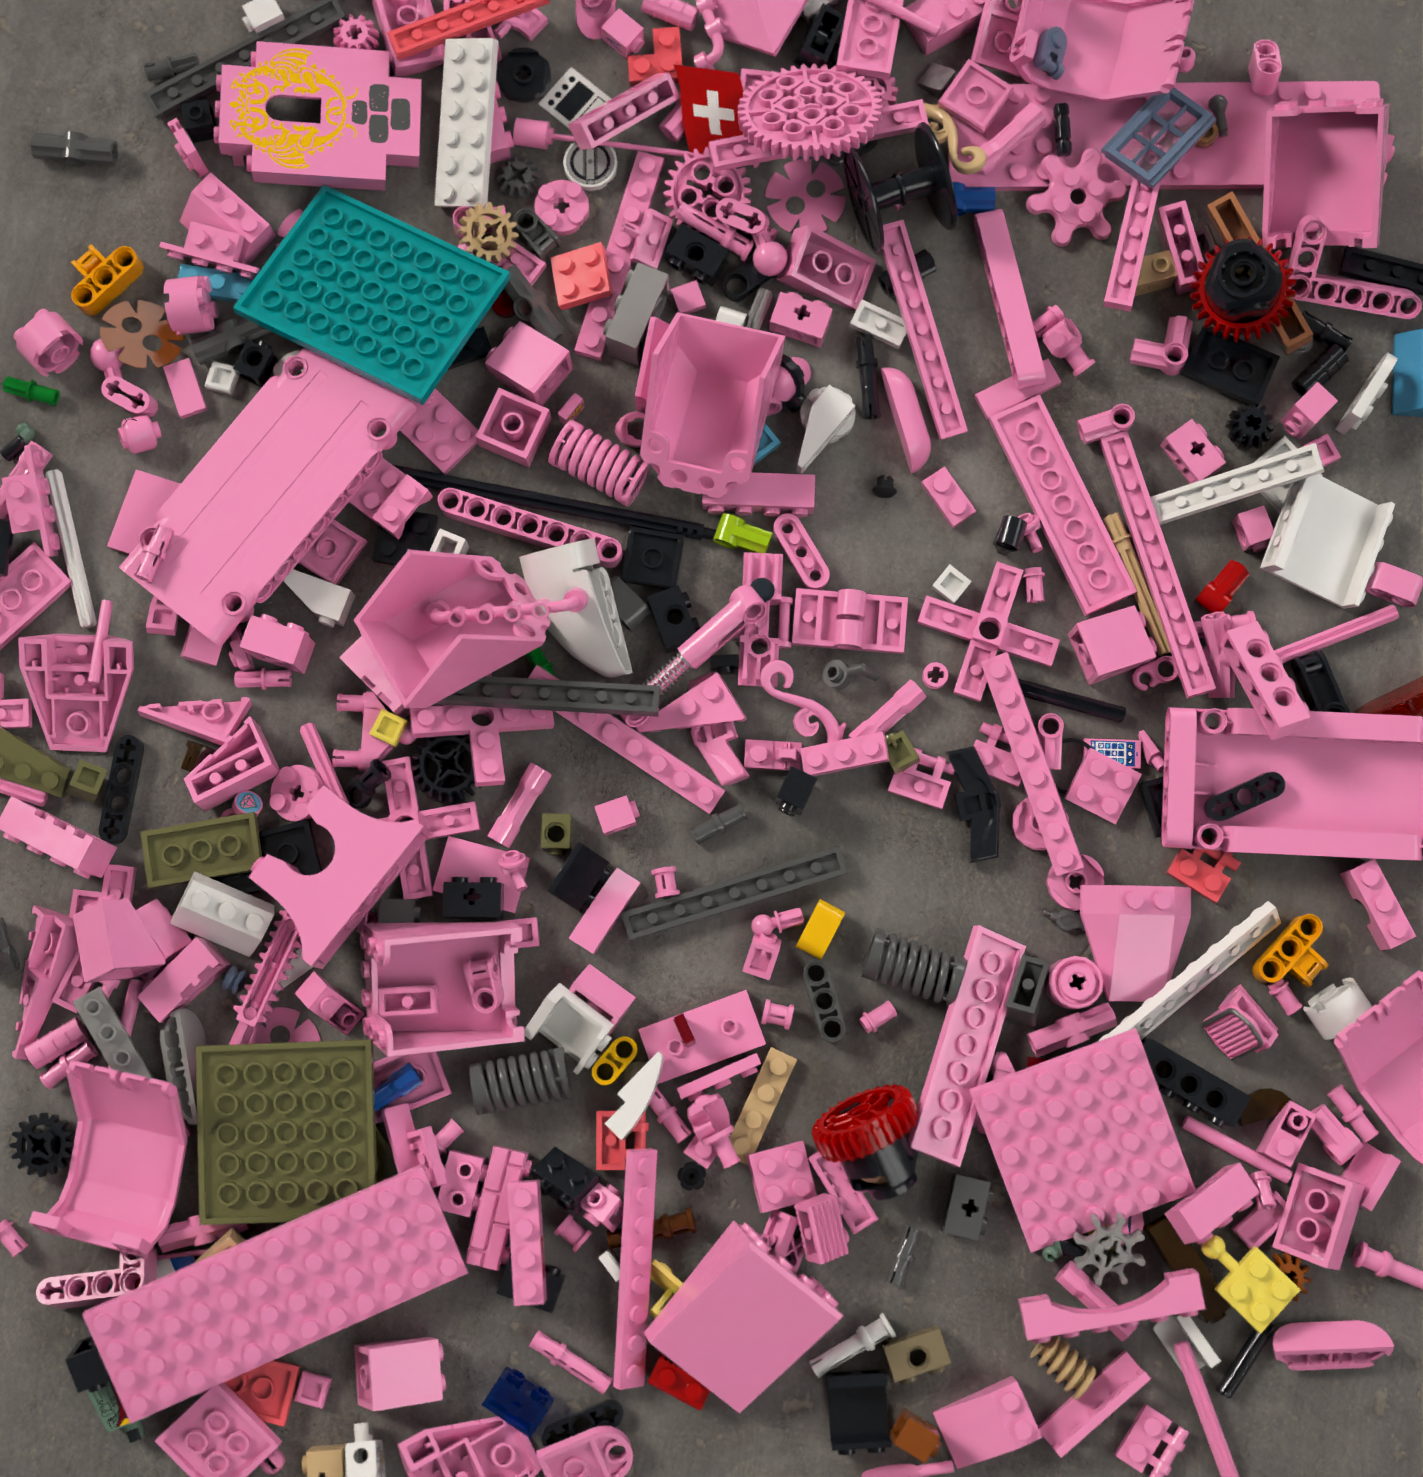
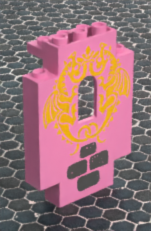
M257 41L256 52L251 51V67L222 65V75L216 76V91L221 92L220 101H215V117L220 118L219 127H214V144H219L221 154L232 156L234 166L245 167L244 156H247V172H252L253 182L318 187L326 185L333 188L385 191L386 165L419 167L421 79L389 77V51ZM276 97L321 100V124L274 120L267 114L266 105L271 99Z

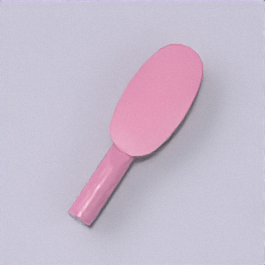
M952 1460L919 1466L914 1464L886 1465L869 1469L863 1472L861 1477H928L953 1473L954 1465Z

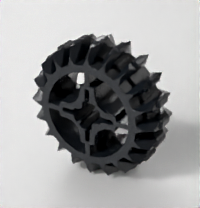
M469 734L465 735L462 739V735L438 736L433 741L430 737H424L428 745L426 747L420 744L417 745L416 748L422 752V755L414 754L412 759L420 762V764L411 766V770L413 772H420V774L413 777V780L416 783L424 781L419 786L421 792H425L430 788L427 793L429 799H433L438 793V803L442 804L445 801V797L448 796L449 803L454 804L455 795H458L461 802H465L464 792L467 791L472 797L476 794L471 788L475 785L473 762L470 773L461 767V761L464 757L462 754L466 749L469 751L472 759ZM445 745H458L456 749L453 748L446 755L435 752L438 748ZM429 759L438 765L437 778L434 783H432L428 775ZM439 759L448 763H451L453 760H455L456 762H454L453 764L461 773L451 769H448L447 772H444L446 768L444 767V764L441 761H439ZM453 777L465 780L459 786L442 788V785L446 784Z

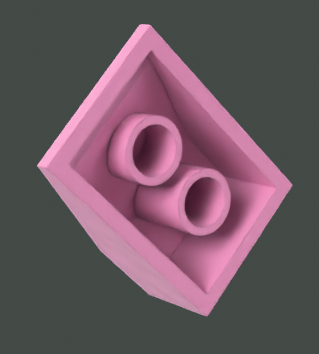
M809 224L794 229L786 251L788 257L787 264L784 270L777 275L776 280L797 291L856 311L861 300H863L877 260Z
M1013 1376L932 1412L957 1469L1017 1450L1042 1438L1021 1388Z

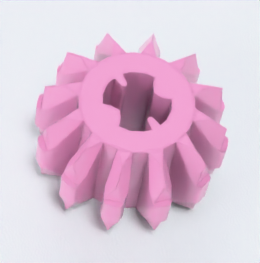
M350 14L349 21L346 22L340 19L339 24L341 27L334 28L335 38L333 42L335 47L366 50L379 49V32L376 30L371 19L366 21L362 14L357 20Z

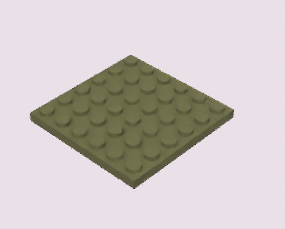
M373 1039L196 1046L200 1225L290 1222L377 1184Z

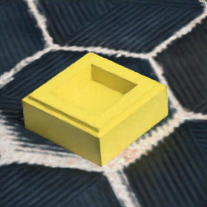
M381 709L369 734L397 747L408 721Z

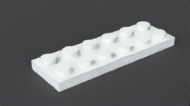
M494 38L445 39L434 206L440 208H459L462 206L474 208L475 205L481 203L484 208L487 204L498 56V40Z

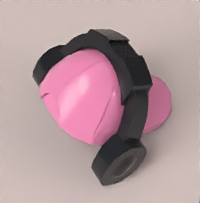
M784 354L782 355L772 396L779 401L791 400L787 409L792 413L796 412L807 399V396L804 395L805 385L810 380L811 369L806 360L799 357L790 358Z

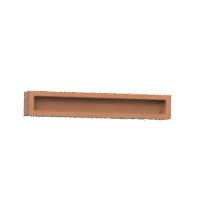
M1233 191L1207 205L1208 216L1224 244L1225 240L1230 242L1236 240L1237 237L1247 239L1249 236L1257 244L1259 237ZM1293 297L1287 298L1293 301V307H1284L1288 312V317L1278 316L1281 321L1279 327L1272 323L1270 324L1286 355L1310 343L1313 338V333Z

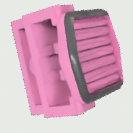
M1241 984L1232 989L1218 1007L1219 1010L1205 1018L1201 1024L1214 1045L1232 1061L1253 1051L1258 1053L1266 1048L1268 1049L1279 1035L1277 1033V1026Z

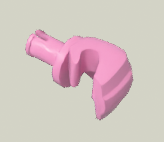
M719 1094L699 1096L687 1109V1116L694 1129L693 1131L703 1146L707 1144L714 1146L723 1164V1168H728L741 1160L738 1158L729 1139L730 1133L734 1131V1128L730 1125L729 1112L725 1102Z

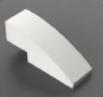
M659 1051L617 1093L625 1103L605 1124L620 1140H624L638 1124L656 1091L664 1061V1055Z

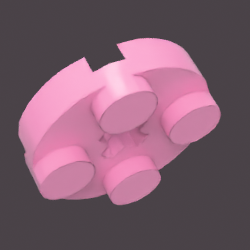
M556 180L540 187L535 199V213L557 235H570L578 231L584 221L586 222L588 219L589 202L586 193L582 190L579 183L568 180ZM560 202H564L570 207L565 208V213H560L559 209H555V206Z
M304 765L286 766L280 769L271 787L270 806L272 809L289 821L298 822L310 819L311 815L305 807L309 804L307 799L316 788L321 789L323 786L320 773L314 768ZM301 786L304 796L303 798L298 797L296 801L294 790Z
M1081 854L1084 868L1056 877L1053 865L1049 869L1046 879L1049 895L1057 905L1064 909L1080 910V890L1077 887L1072 889L1069 886L1071 883L1069 877L1071 875L1073 877L1081 876V885H1104L1105 877L1101 866L1088 855Z

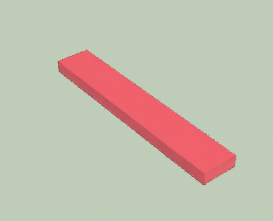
M472 0L389 31L387 34L397 60H401L445 43V39H457L550 4V0Z

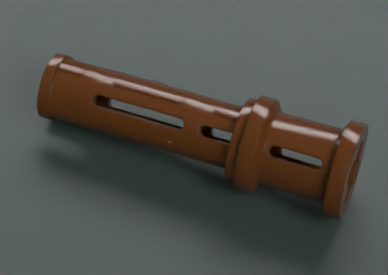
M691 1207L686 1208L684 1212L672 1215L663 1213L660 1219H656L653 1222V1239L664 1237L670 1240L673 1239L674 1235L686 1232L697 1233ZM622 1228L616 1229L614 1232L606 1231L610 1250L621 1247Z

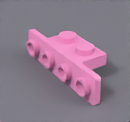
M193 221L190 223L184 248L160 242L159 245L160 248L168 251V257L183 261L184 257L192 258L191 263L202 267H208V263L216 265V270L232 274L233 270L240 271V276L250 280H254L261 270L257 267L238 263L245 238L243 235Z
M25 445L24 449L29 474L2 478L12 534L40 530L45 557L59 556L60 538L54 532L53 527L55 512L53 507L49 505L47 495L50 494V485L48 479L44 478L42 468L45 466L44 454L37 445Z
M407 1103L383 1109L381 1113L398 1174L423 1164L432 1188L446 1184L445 1168L440 1159L437 1139L433 1134L432 1127L429 1126L415 1131Z

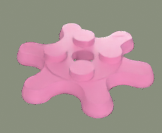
M1089 148L1084 151L1080 163L1073 168L1064 166L1060 158L1055 155L1046 156L1042 160L1041 169L1049 178V188L1044 193L1031 195L1026 201V208L1031 214L1048 213L1054 217L1056 225L1051 239L1058 247L1068 245L1073 232L1080 227L1089 229L1097 240L1107 239L1111 235L1112 226L1104 217V207L1109 202L1121 201L1127 194V187L1123 182H1104L1099 178L1098 167L1102 161V155L1095 148ZM1080 189L1084 194L1085 200L1082 204L1077 205L1071 201L1070 194L1073 190Z

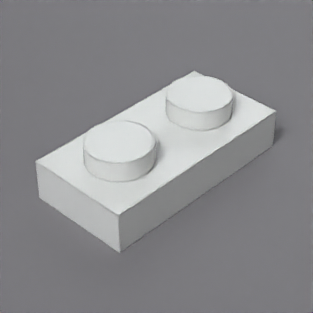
M861 300L849 326L864 334L873 335V338L898 350L907 334L903 318L864 300Z

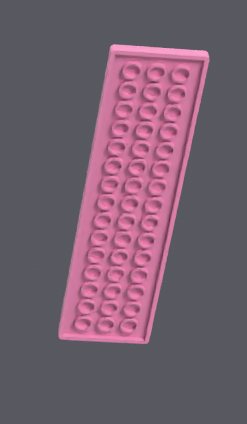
M1376 81L1278 82L1276 91L1273 94L1263 96L1253 91L1251 82L1175 83V89L1210 113L1212 112L1208 108L1209 100L1215 95L1224 96L1228 102L1225 112L1228 136L1220 138L1218 133L1215 142L1207 148H1200L1194 145L1161 179L1159 190L1264 189L1267 111L1274 108V104L1281 101H1297V106H1309L1310 100H1326V105H1337V100L1355 99L1354 104H1362L1366 99L1380 98L1379 84ZM1010 84L1014 87L1012 94L984 134L947 112L955 122L958 131V160L964 163L970 162L969 156H962L961 154L964 147H980L984 143L989 142L1010 124L1014 117L1029 103L1036 104L1046 117V123L1031 136L1022 140L985 176L978 172L962 174L956 171L950 161L948 148V169L952 182H961L965 184V187H995V191H1047L1050 181L1042 171L1041 163L1048 155L1057 156L1053 109L1057 103H1067L1069 105L1068 117L1070 118L1072 152L1070 156L1058 157L1062 164L1068 168L1076 167L1080 163L1084 151L1089 148H1095L1102 155V161L1098 167L1099 178L1104 182L1121 181L1126 185L1127 190H1130L1133 176L1106 158L1101 149L1151 96L1105 103L1050 92L1033 84ZM1169 100L1158 112L1175 115L1181 107ZM1185 111L1174 123V127L1185 133L1197 118ZM1145 126L1138 132L1142 137ZM1174 133L1171 135L1168 150L1179 139ZM1133 137L1120 153L1132 160L1139 153L1141 142Z

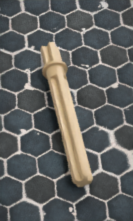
M1119 512L1108 515L1103 519L1137 590L1134 596L1145 618L1148 631L1156 644L1157 653L1160 656L1171 653L1148 583L1131 544L1130 538L1132 536L1127 534Z

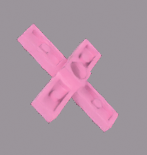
M997 561L979 613L926 595L917 624L970 641L953 694L980 702L987 683L981 661L995 657L997 651L1008 652L1009 655L1051 668L1060 640L1008 623L1007 620L1024 570ZM984 622L995 624L999 631L998 637L995 639L984 638L980 634L979 626Z
M461 705L429 706L427 708H410L409 710L412 738L469 734L476 787L504 785L505 783L499 732L553 729L554 727L553 711ZM476 715L487 716L491 724L479 726L473 722L472 717Z
M407 756L381 761L391 771V779L385 781L390 815L378 820L400 822L405 818L415 819L432 833L427 840L480 830L475 801L420 811L416 785L413 780L414 773L411 770V757ZM425 843L400 872L404 899L416 900L434 896Z

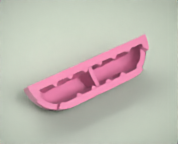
M881 368L879 371L912 474L920 470L930 456L931 440L910 378L898 369Z
M1359 1320L1290 1323L1280 1327L1273 1337V1350L1276 1360L1287 1364L1288 1369L1298 1371L1374 1366L1373 1360L1380 1358L1384 1354L1389 1356L1394 1349L1391 1338L1383 1329L1372 1323Z

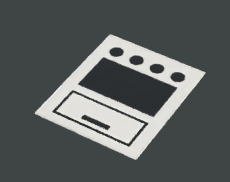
M571 67L538 104L569 128V123L608 102L611 98Z

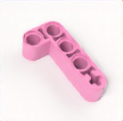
M154 1246L145 1257L140 1256L137 1259L136 1255L120 1251L119 1269L46 1278L37 1287V1299L42 1304L57 1309L100 1305L134 1290L135 1283L139 1278H141V1282L138 1288L157 1280V1249ZM113 1281V1287L108 1292V1286ZM85 1285V1291L80 1296V1291L82 1287Z

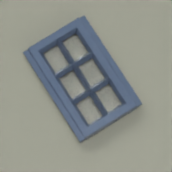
M1173 88L1169 93L1151 96L1102 147L1101 152L1106 158L1138 181L1153 189L1216 123L1217 119L1212 116V113Z

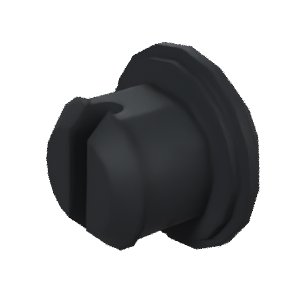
M884 475L877 478V486L872 489V492L880 498H891L897 493V490L893 487L894 479L891 476H887V480H885Z

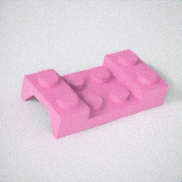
M382 457L379 466L348 503L399 540L402 536L405 522L419 505L430 501L433 496L427 488L408 474L406 475Z

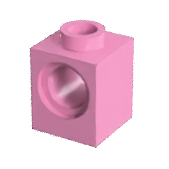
M1263 505L1237 514L1232 520V524L1243 552L1253 549V552L1266 549L1274 529L1265 506Z
M627 795L594 806L605 836L636 826L635 818L640 816L635 800L629 802Z

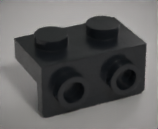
M554 1147L532 1169L534 1180L540 1179L541 1195H549L556 1200L562 1209L566 1211L571 1210L577 1215L582 1211L580 1201L600 1182L598 1174L557 1147Z

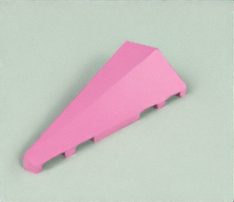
M36 905L32 909V914L37 915L35 931L29 932L28 940L33 941L29 958L25 960L19 1004L24 1005L22 1022H16L15 1030L20 1031L16 1049L12 1051V1056L15 1059L27 1060L24 1048L36 1040L53 1003L51 1001L78 949L73 918Z

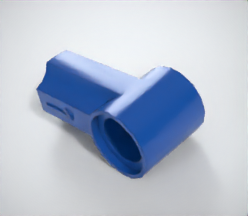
M952 182L956 198L957 217L965 213H983L995 210V187H965V184L961 182Z

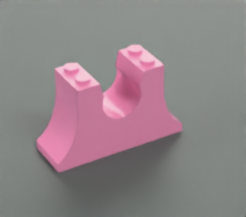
M324 785L321 789L316 788L307 799L309 804L305 809L316 824L328 830L334 839L335 854L330 865L318 874L303 875L297 867L267 854L264 858L260 857L251 867L252 873L249 876L251 880L275 898L288 912L300 935L302 959L310 966L323 969L432 834L415 819L406 822H388L369 817L354 809Z

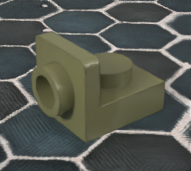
M903 730L885 736L890 760L888 764L895 775L920 762L917 752Z

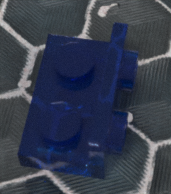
M505 1367L481 1405L531 1439L555 1399L550 1396L549 1391L544 1387L535 1386L528 1381L519 1370Z

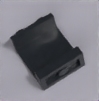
M885 1369L827 1372V1396L832 1451H838L839 1455L855 1454V1449H867L868 1453H883L885 1448L892 1447L889 1435L886 1392L888 1384Z

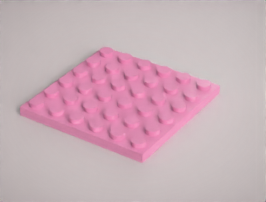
M1135 1028L969 1089L1031 1253L1054 1244L1053 1242L1073 1238L1075 1232L1083 1234L1094 1230L1095 1225L1090 1218L1092 1214H1096L1100 1225L1105 1226L1116 1221L1117 1213H1122L1124 1218L1196 1192L1138 1031Z

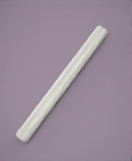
M58 469L46 472L45 476L50 485L51 502L55 512L69 579L72 581L71 588L79 623L83 628L94 627L97 621L63 476Z

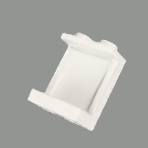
M558 983L546 996L524 1029V1036L532 1040L540 1032L559 1048L564 1047L565 1052L578 1062L573 1071L578 1075L584 1067L589 1070L596 1062L599 1055L595 1052L597 1049L602 1052L612 1038L608 1034L614 1024L561 983Z

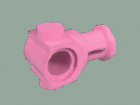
M1064 318L1043 333L1042 341L1054 356L1067 360L1074 370L1073 375L1075 377L1095 363V360L1090 359L1080 346L1082 344V336L1071 319Z

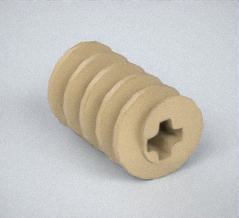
M1061 1335L1050 1336L1051 1340L1036 1345L1030 1354V1358L1039 1354L1041 1357L1037 1365L1041 1367L1048 1363L1049 1367L1046 1372L1048 1375L1057 1371L1058 1375L1055 1382L1058 1384L1066 1380L1067 1383L1064 1390L1068 1392L1075 1388L1076 1391L1073 1399L1076 1400L1090 1387L1096 1374V1368L1092 1365L1087 1366V1360L1084 1357L1078 1358V1351L1075 1349L1068 1351L1069 1343L1066 1340L1059 1342Z

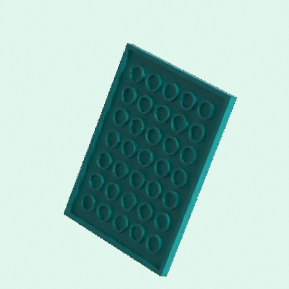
M323 185L234 305L233 309L235 314L424 405L509 282L511 276L509 271Z

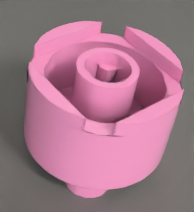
M199 275L165 281L164 294L169 293V302L165 303L166 315L172 331H177L176 335L208 332L214 329V318L219 317V311L216 301H212L209 295L212 291V286L208 276L202 277Z
M47 309L39 310L34 318L24 327L19 328L13 336L18 352L43 376H49L47 373L52 371L56 374L65 371L78 358L80 354L77 350L79 343L83 346L82 337L58 313L49 312Z

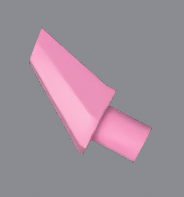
M1144 730L1139 731L1138 737L1141 740V746L1147 763L1155 767L1159 773H1163L1164 755Z

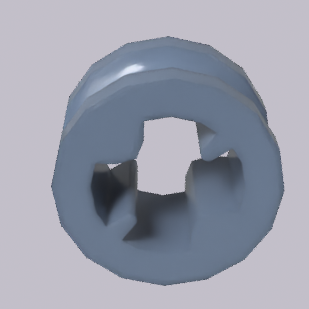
M232 966L224 978L222 989H231L232 994H238L246 980L247 971L242 970L239 972L238 967Z

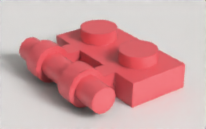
M1202 836L1203 842L1207 845L1210 844L1211 840ZM1182 848L1178 851L1166 874L1215 904L1231 880L1230 877L1222 873L1223 869L1227 866L1236 871L1241 862L1233 858L1231 852L1193 849L1189 853ZM1203 852L1217 860L1213 867L1200 860Z
M596 1111V1170H626L627 1150H633L626 1149V1138L620 1140L605 1124L616 1111ZM646 1111L631 1131L634 1132V1149L646 1148V1131H649V1122H646Z

